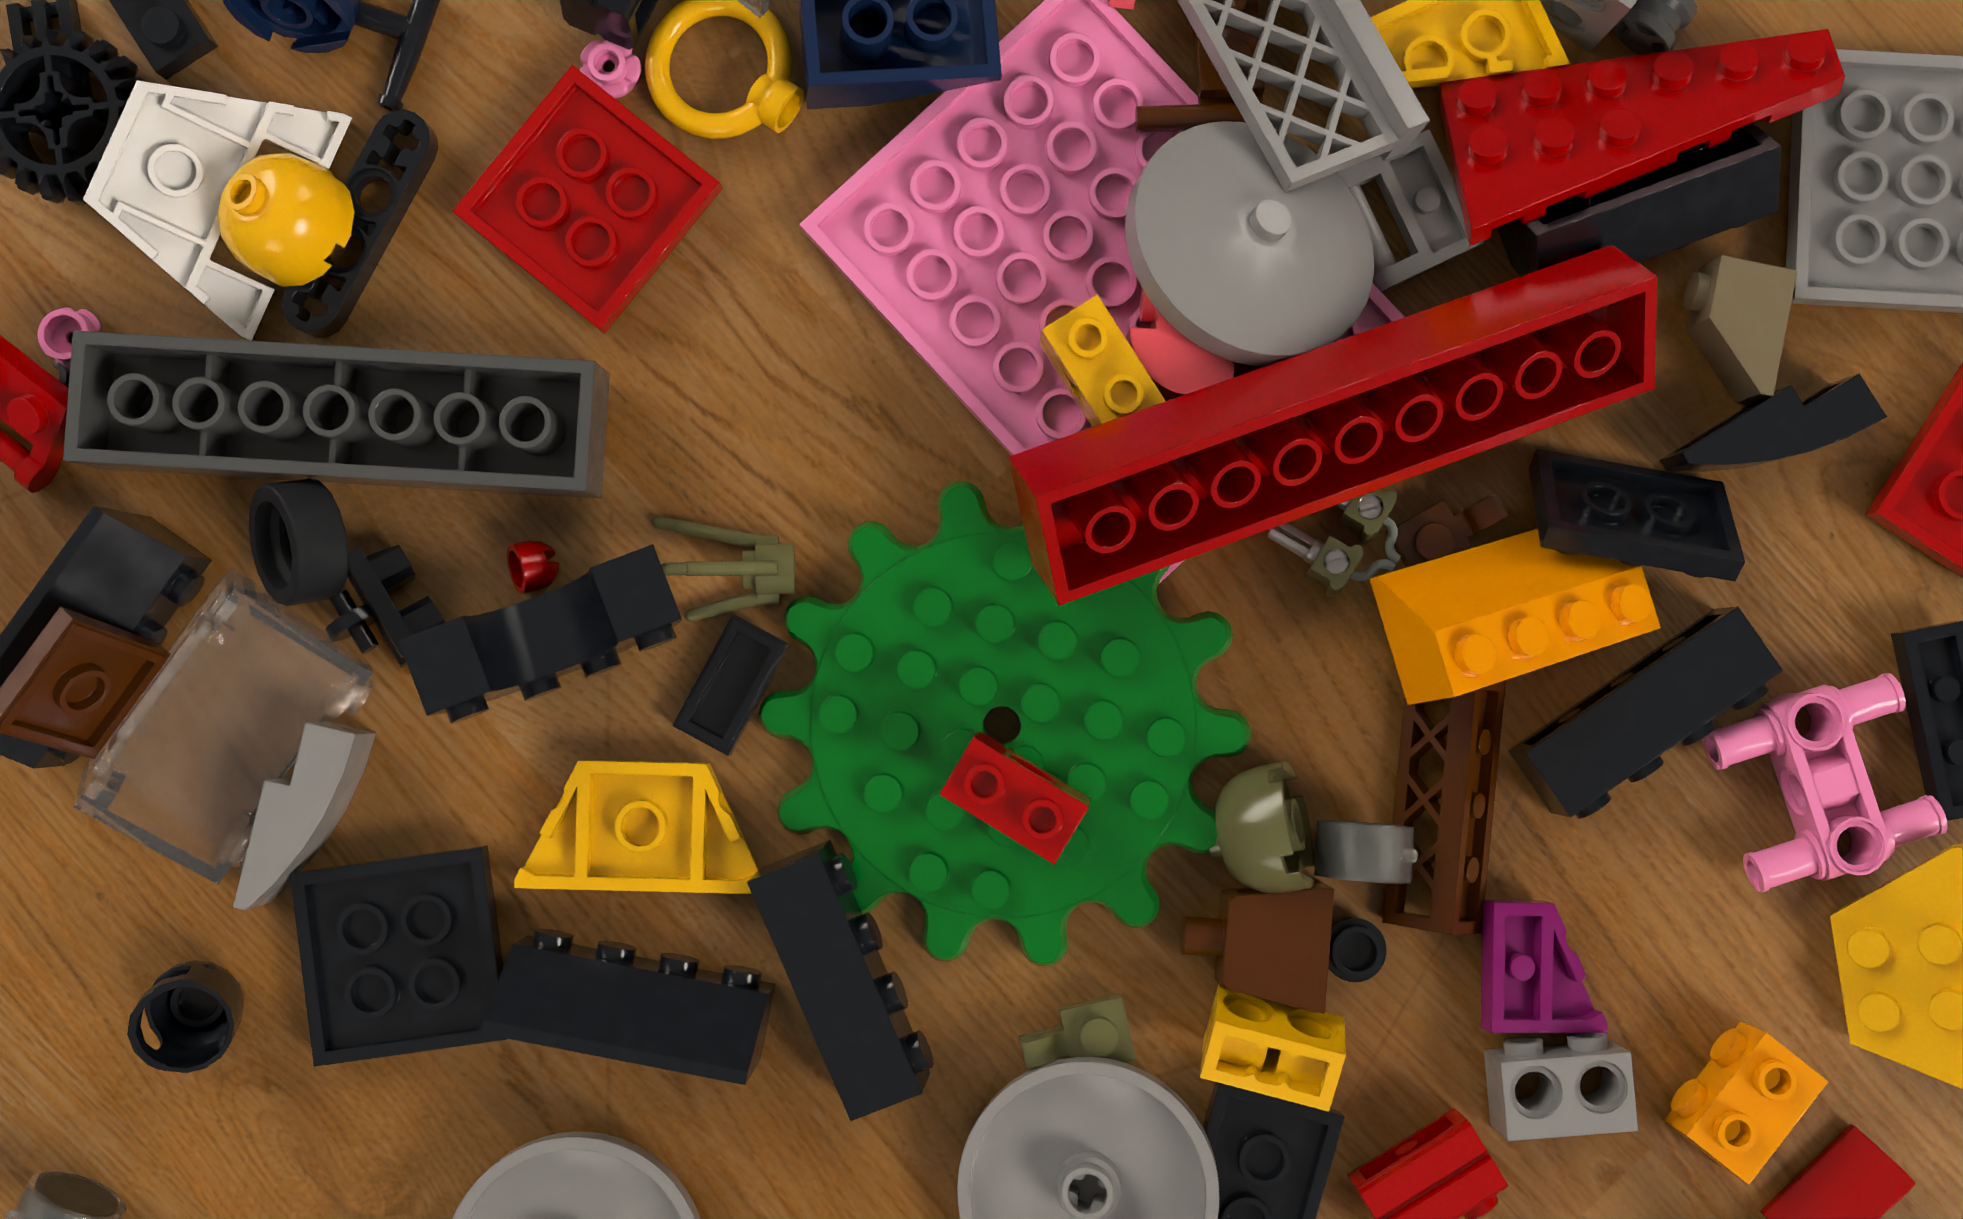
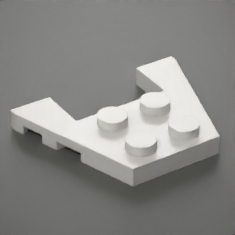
M137 80L83 200L244 339L252 341L275 289L210 260L220 237L217 220L220 196L229 179L246 162L256 158L263 142H268L288 153L314 162L329 170L352 117L338 112L294 107V105L228 97L226 94Z

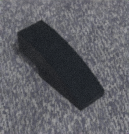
M1860 373L1830 383L1803 401L1800 400L1790 385L1774 391V396L1747 405L1660 459V462L1666 471L1707 472L1751 467L1807 453L1835 443L1864 430L1887 416Z

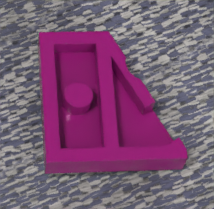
M1483 900L1481 1029L1490 1033H1607V1021L1603 1012L1595 1010L1582 982V979L1587 976L1577 954L1569 948L1566 942L1567 931L1554 903L1543 900Z

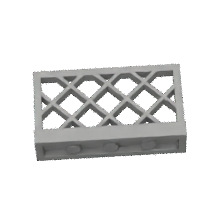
M1177 0L1285 193L1379 155L1383 161L1406 152L1430 121L1360 0H1267L1270 4L1264 21L1231 8L1233 0H1224L1223 4L1213 0ZM1279 6L1299 13L1308 29L1306 37L1273 25ZM1225 25L1258 38L1253 57L1229 49L1222 37ZM1267 42L1300 54L1295 74L1261 61ZM1309 59L1330 67L1338 81L1336 91L1304 78ZM1255 79L1289 91L1283 112L1259 102L1252 90ZM1298 95L1331 108L1325 128L1292 116ZM1342 112L1360 119L1371 139L1357 142L1335 133L1340 113ZM1289 133L1320 145L1315 161L1296 168L1283 145L1286 134ZM1329 150L1335 151V153L1328 155Z

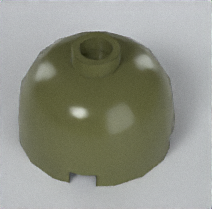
M1289 761L1262 765L1240 772L1224 785L1216 801L1217 838L1216 844L1209 849L1210 854L1213 858L1223 857L1229 873L1245 887L1262 893H1285L1309 889L1314 885V879L1302 873V868L1315 866L1314 848L1303 795L1290 797L1286 784L1288 780L1298 779Z

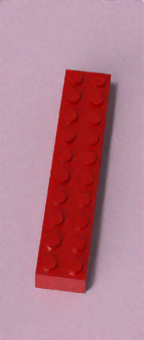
M1609 245L1009 456L1032 565L1058 606L1653 390L1655 389L1657 275L1615 246Z

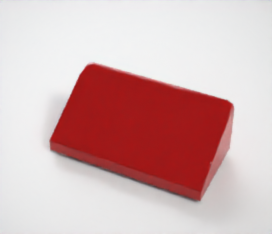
M1850 1124L1760 1212L1766 1219H1881L1914 1187L1915 1181L1863 1132Z

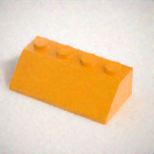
M1538 528L1370 578L1408 705L1457 697L1661 628L1642 566H1630L1617 560L1583 554L1569 555L1555 549L1541 547Z

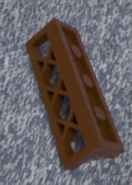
M1506 680L1451 698L1450 713L1436 726L1424 712L1425 702L1408 705L1406 698H1404L1392 824L1406 826L1403 883H1386L1382 923L1447 935L1482 934L1483 900H1485ZM1446 734H1447V742H1446V740L1443 738ZM1434 746L1445 761L1443 778L1429 790L1418 775L1419 758ZM1439 798H1441V805L1437 801ZM1427 810L1438 825L1437 842L1423 854L1412 839L1413 821ZM1419 874L1422 875L1432 890L1430 916L1404 911L1407 884Z

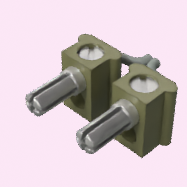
M1378 489L1337 504V507L1344 510L1338 523L1358 534V541L1361 544L1371 542L1382 525H1385L1388 529L1385 552L1391 560L1379 559L1363 572L1355 570L1364 556L1363 548L1360 545L1349 547L1331 535L1323 543L1288 523L1269 529L1268 538L1309 563L1311 567L1306 576L1325 587V593L1328 597H1334L1339 595L1349 578L1356 581H1366L1372 578L1380 569H1388L1390 571L1394 569L1401 555L1394 549L1398 528L1388 515L1397 502V494L1394 490H1387L1384 493Z

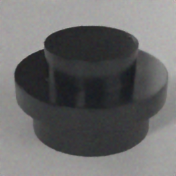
M1347 917L1333 923L1331 926L1328 969L1338 978L1348 982H1362L1375 976L1382 968L1387 953L1386 942L1380 930L1371 922L1358 917Z

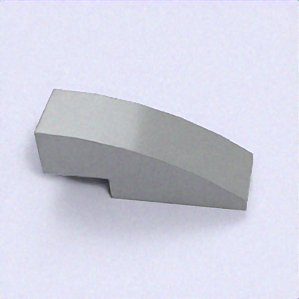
M328 721L305 723L292 778L283 777L264 780L233 908L248 910L270 903L291 883L290 874L303 871L324 846L345 813L360 782L374 742L375 732Z

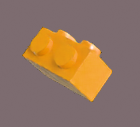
M1740 1021L1736 1028L1725 1031L1715 1041L1710 1051L1711 1060L1698 1077L1688 1080L1677 1090L1671 1101L1672 1110L1664 1119V1122L1723 1169L1749 1185L1829 1081L1767 1032Z

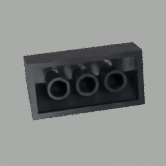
M1750 123L1733 130L1728 141L1711 148H1707L1704 143L1679 152L1676 162L1587 199L1577 196L1567 198L1548 206L1545 216L1526 224H1522L1519 219L1497 227L1511 266L1520 276L1609 245L1615 246L1639 263L1778 212L1781 145L1756 124Z
M93 506L0 634V688L60 607L162 644L168 632L165 625L178 607L187 605L199 593L205 581L202 574L212 560L152 517ZM0 733V755L33 769L65 766L80 757L77 754Z
M535 929L534 936L528 935L512 944L482 1020L481 1034L746 1085L761 1059L776 985L775 983L761 981V971L735 965L724 966L723 973L698 969V959L675 953H662L660 961L635 956L636 947L614 941H599L597 949L572 944L574 935L553 929Z

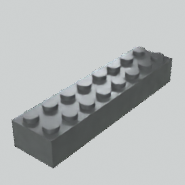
M73 331L63 461L103 470L275 480L309 478L326 483L602 499L610 373L596 361Z

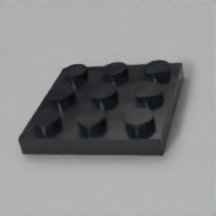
M488 845L299 871L290 874L314 1067L507 1039L480 1033L482 1020L503 970Z

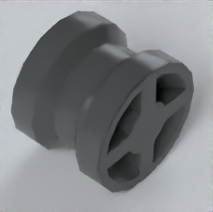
M1637 0L1632 9L1613 27V31L1626 47L1637 54L1644 55L1671 51L1676 43V31L1690 24L1697 13V6L1694 0Z

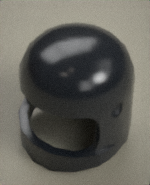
M193 960L176 964L156 979L153 986L144 993L130 1015L127 1035L133 1051L147 1065L158 1070L189 1073L207 1068L223 1056L241 1023L244 1007L241 986L228 970L213 962ZM144 1008L149 1027L160 1041L158 1049H153L145 1042L141 1029Z

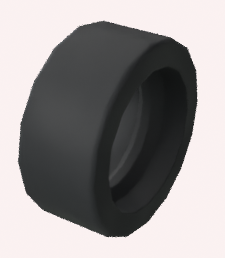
M309 478L263 484L254 492L249 508V536L256 570L266 592L276 603L285 606L326 600L339 594L344 587L348 574L349 553L343 519L332 493L321 481Z

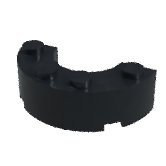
M652 544L593 566L589 569V572L580 578L535 598L483 614L461 616L402 638L398 642L426 715L432 716L447 713L450 723L453 724L488 711L487 701L521 691L524 701H528L561 688L558 677L581 668L585 678L616 668L622 664L618 653L637 646L639 652L676 639L673 627L680 623L682 618Z

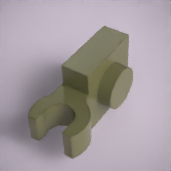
M1119 993L1058 1007L1061 1026L1018 1036L1026 1068L1047 1065L1066 1056L1069 1058H1108L1124 1063L1136 1060L1123 999Z

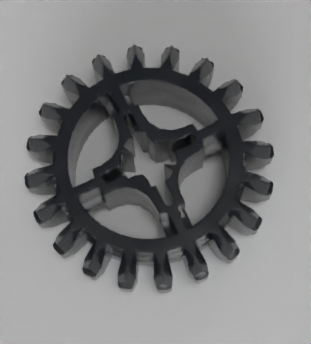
M46 28L43 43L32 35H21V54L9 48L0 49L2 60L6 64L0 71V174L10 179L16 178L15 184L18 189L31 195L40 193L43 199L52 203H63L67 197L69 201L77 205L87 204L83 200L84 195L137 80L147 81L136 77L139 71L137 64L124 55L119 56L118 49L103 39L94 42L93 38L83 31L72 30L67 37V35L57 29L51 30ZM73 69L94 73L104 87L108 102H98L91 97H83L81 84L74 81ZM32 91L37 92L35 97L26 102ZM57 117H62V127L52 121L57 120ZM28 133H37L47 139L48 149L55 151L57 165L45 164L39 158L31 144ZM102 136V138H101V140L99 141V143L95 146V144L97 143L98 139Z

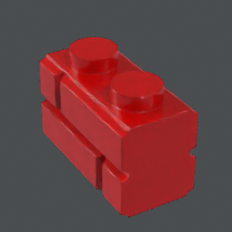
M1455 1108L1347 1174L1373 1219H1458L1461 1216H1464L1465 1219H1476L1491 1211L1498 1203L1496 1195L1509 1187L1470 1122Z

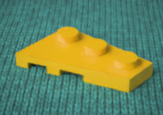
M1407 0L1370 17L1411 89L1439 86L1441 82L1570 65L1540 0Z

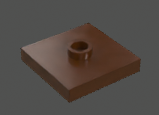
M60 607L0 688V733L95 759L171 654L158 642Z

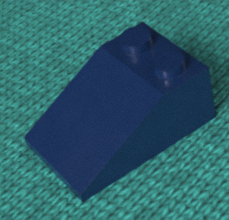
M798 0L807 109L872 106L1001 80L1002 72L995 0Z

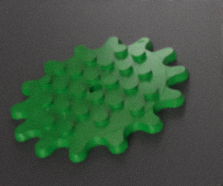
M956 481L947 485L941 491L938 498L940 519L938 530L927 543L918 546L906 545L898 540L889 528L876 521H865L858 524L850 532L847 541L848 552L857 565L861 576L860 587L855 596L841 604L827 603L813 596H802L793 600L786 608L784 626L792 638L805 645L812 653L815 661V673L811 681L801 689L777 691L768 695L761 703L758 714L760 724L771 736L793 739L802 743L811 757V771L808 778L801 785L792 788L781 797L778 802L777 815L783 828L793 834L803 835L819 829H832L846 838L850 846V863L857 880V889L853 890L862 914L873 910L884 898L891 894L903 893L915 898L924 910L925 923L922 931V943L924 949L932 958L947 962L959 958L965 952L971 934L978 925L989 920H999L1013 927L1019 937L1022 952L1031 963L1037 966L1049 967L1058 963L1067 951L1068 936L1066 924L1069 915L1075 908L1085 903H1097L1109 909L1114 917L1127 927L1142 928L1149 925L1156 918L1159 910V898L1155 889L1148 881L1146 874L1147 861L1151 854L1159 847L1166 845L1181 846L1198 854L1209 853V849L1216 844V811L1202 803L1196 796L1193 789V776L1197 768L1206 760L1215 757H1233L1242 753L1249 745L1251 729L1246 718L1239 712L1215 708L1206 704L1198 693L1197 677L1204 665L1228 650L1232 642L1233 633L1227 619L1217 612L1205 611L1190 617L1178 618L1168 614L1161 607L1157 599V587L1161 577L1170 566L1058 606L1032 565L1024 525L1011 528L999 525L988 513L986 502L980 489L967 481ZM998 706L1008 707L1016 712L1021 722L1018 736L1009 742H1001L1002 745L1090 797V805L1055 865L939 795L976 733L981 731L989 736L984 727V718L992 708Z

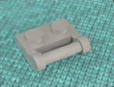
M1429 129L1420 133L1406 152L1386 161H1383L1379 155L1337 172L1353 194L1365 217L1373 244V284L1383 294L1479 248L1484 243L1482 241L1469 246L1456 183ZM1376 180L1412 255L1399 262H1396L1361 189L1362 185Z

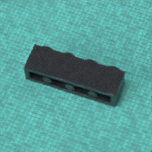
M1738 606L1713 609L1508 751L1551 813L1566 817L1576 815L1578 819L1585 818L1603 808L1611 800L1608 791L1627 778L1630 782H1636L1659 769L1664 763L1660 755L1679 742L1682 746H1688L1710 734L1716 728V724L1712 719L1732 706L1734 710H1740L1758 701L1769 691L1765 683L1783 670Z
M828 840L761 867L747 881L850 1121L922 1094L931 1073L929 1069L934 1065L932 1052L924 1034L920 1030L913 1032L904 1012V1009L908 1008L905 988L898 974L894 971L888 973L878 951L883 948L880 930L873 916L869 912L862 914L853 893V890L857 889V880L847 856L844 853L837 855L831 840Z

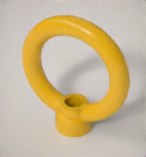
M683 0L663 16L650 37L645 56V77L649 93L661 114L673 125L687 133L703 138L724 139L747 133L761 124L775 133H781L795 119L803 103L804 90L790 81L792 74V50L787 33L776 15L758 0ZM717 16L737 18L749 24L761 37L767 52V72L755 81L748 93L746 103L739 108L723 113L699 111L688 105L678 95L670 77V60L673 49L682 34L699 21Z

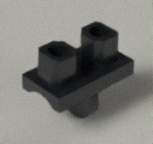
M399 545L374 552L368 556H365L360 547L349 553L347 578L363 605L357 607L347 590L332 596L330 601L340 617L329 624L325 630L333 642L352 636L360 652L365 654L379 646L378 641L369 628L375 623L402 668L407 663L398 640L445 622L429 596L398 611L388 595L389 592L415 579V572Z

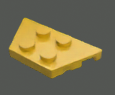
M580 760L576 763L563 788L564 793L556 808L551 810L539 832L541 836L525 866L519 869L514 880V888L752 894L747 881L759 868L710 763Z
M1955 844L1942 850L1940 854L1912 870L1905 871L1883 883L1881 887L1869 894L1858 897L1833 911L1830 915L1850 1044L1963 1089V844Z

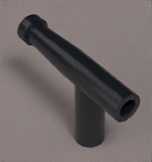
M359 0L358 16L355 25L398 39L383 93L378 95L376 101L378 106L389 111L402 110L404 105L401 102L422 54L440 0H412L407 16Z

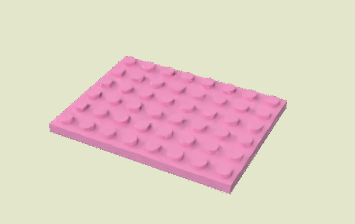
M1044 0L999 41L1001 80L947 90L942 93L799 224L807 237L1011 456L1092 428L1039 344L1043 328L1097 294L1125 338L1130 328H1151V322H1140L1141 285L1133 270L1126 244V208L1133 185L1146 164L1162 145L1182 131L1136 133L1135 108L1136 106L1198 104V96L1114 7H1109L1108 0ZM1372 283L1368 301L1361 315L1337 341L1404 318V316ZM1234 362V377L1262 367ZM1183 561L1170 565L1166 573L1161 577L1159 583L1162 582Z

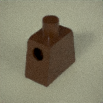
M1314 882L1313 887L1309 889L1285 893H1262L1247 887L1222 890L1219 918L1183 917L1181 954L1216 957L1215 980L1224 989L1315 1013H1325L1334 889L1323 882Z

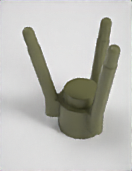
M656 516L652 519V525L658 529L755 549L743 551L742 561L666 562L661 565L666 576H743L744 589L756 588L755 592L689 609L684 614L687 621L692 622L707 617L711 618L757 605H780V594H795L794 544H779L778 535H754Z

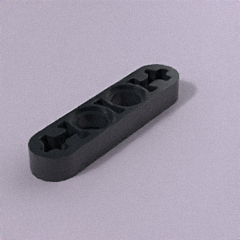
M394 110L384 115L374 127L344 182L351 193L355 213L351 235L357 237L361 243L362 252L360 258L354 265L348 268L335 267L331 260V254L324 260L332 265L326 273L337 280L345 282L341 290L320 278L303 286H290L286 288L282 299L283 313L287 321L296 329L318 338L329 337L339 332L347 322L438 152V139L433 129L416 113L408 110ZM412 132V135L419 141L418 147L414 151L404 148L400 152V149L393 143L394 137L398 133L408 136ZM384 159L391 166L395 165L404 173L401 180L397 179L387 169L378 166L380 160ZM373 181L387 182L392 193L388 206L376 213L364 211L360 200L362 190ZM322 296L321 301L329 306L327 313L324 317L314 314L310 317L311 313L303 307L305 300L308 297L319 299Z

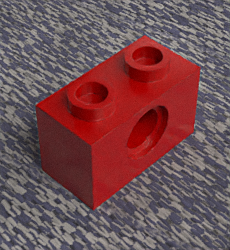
M978 731L972 738L939 793L942 797L1054 865L1090 805V797L981 731Z

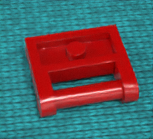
M0 335V419L33 444L31 451H29L0 428V461L14 471V480L29 492L35 493L44 489L54 479L63 459L69 388Z

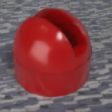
M525 541L508 546V569L513 585L518 593L525 594L538 591L555 581L559 573V563L547 562V560L555 555V551L551 546L542 541Z

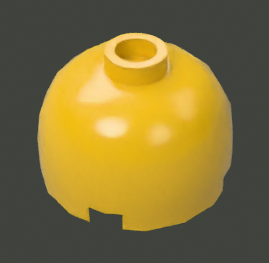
M292 153L260 155L246 162L229 179L220 196L217 220L220 235L225 245L239 263L251 272L281 287L303 286L326 273L332 265L324 260L332 253L336 244L345 248L351 237L355 212L350 191L329 170Z

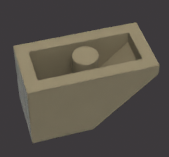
M1721 255L1698 268L1691 275L1687 283L1683 299L1684 308L1690 310L1686 330L1735 403L1750 405L1774 396L1798 270Z

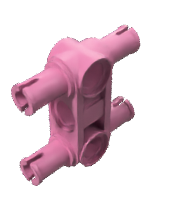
M1884 673L1878 675L1877 678L1839 690L1832 685L1827 686L1823 684L1799 693L1779 694L1768 703L1760 705L1759 709L1755 710L1753 718L1713 730L1702 738L1705 753L1710 763L1717 770L1728 768L1729 765L1767 753L1770 755L1796 834L1794 840L1757 852L1744 854V869L1756 891L1766 892L1770 888L1809 875L1816 880L1821 879L1823 881L1844 874L1867 875L1879 869L1884 861L1889 860L1890 856L1894 854L1896 847L1936 834L1946 833V815L1939 802L1933 796L1924 795L1917 800L1880 811L1853 733V725L1890 713L1904 711L1906 699L1903 689L1891 673ZM1804 706L1810 714L1811 725L1809 731L1802 737L1796 729L1795 718L1797 712ZM1847 829L1851 835L1852 844L1847 855L1841 858L1837 851V841L1840 834Z

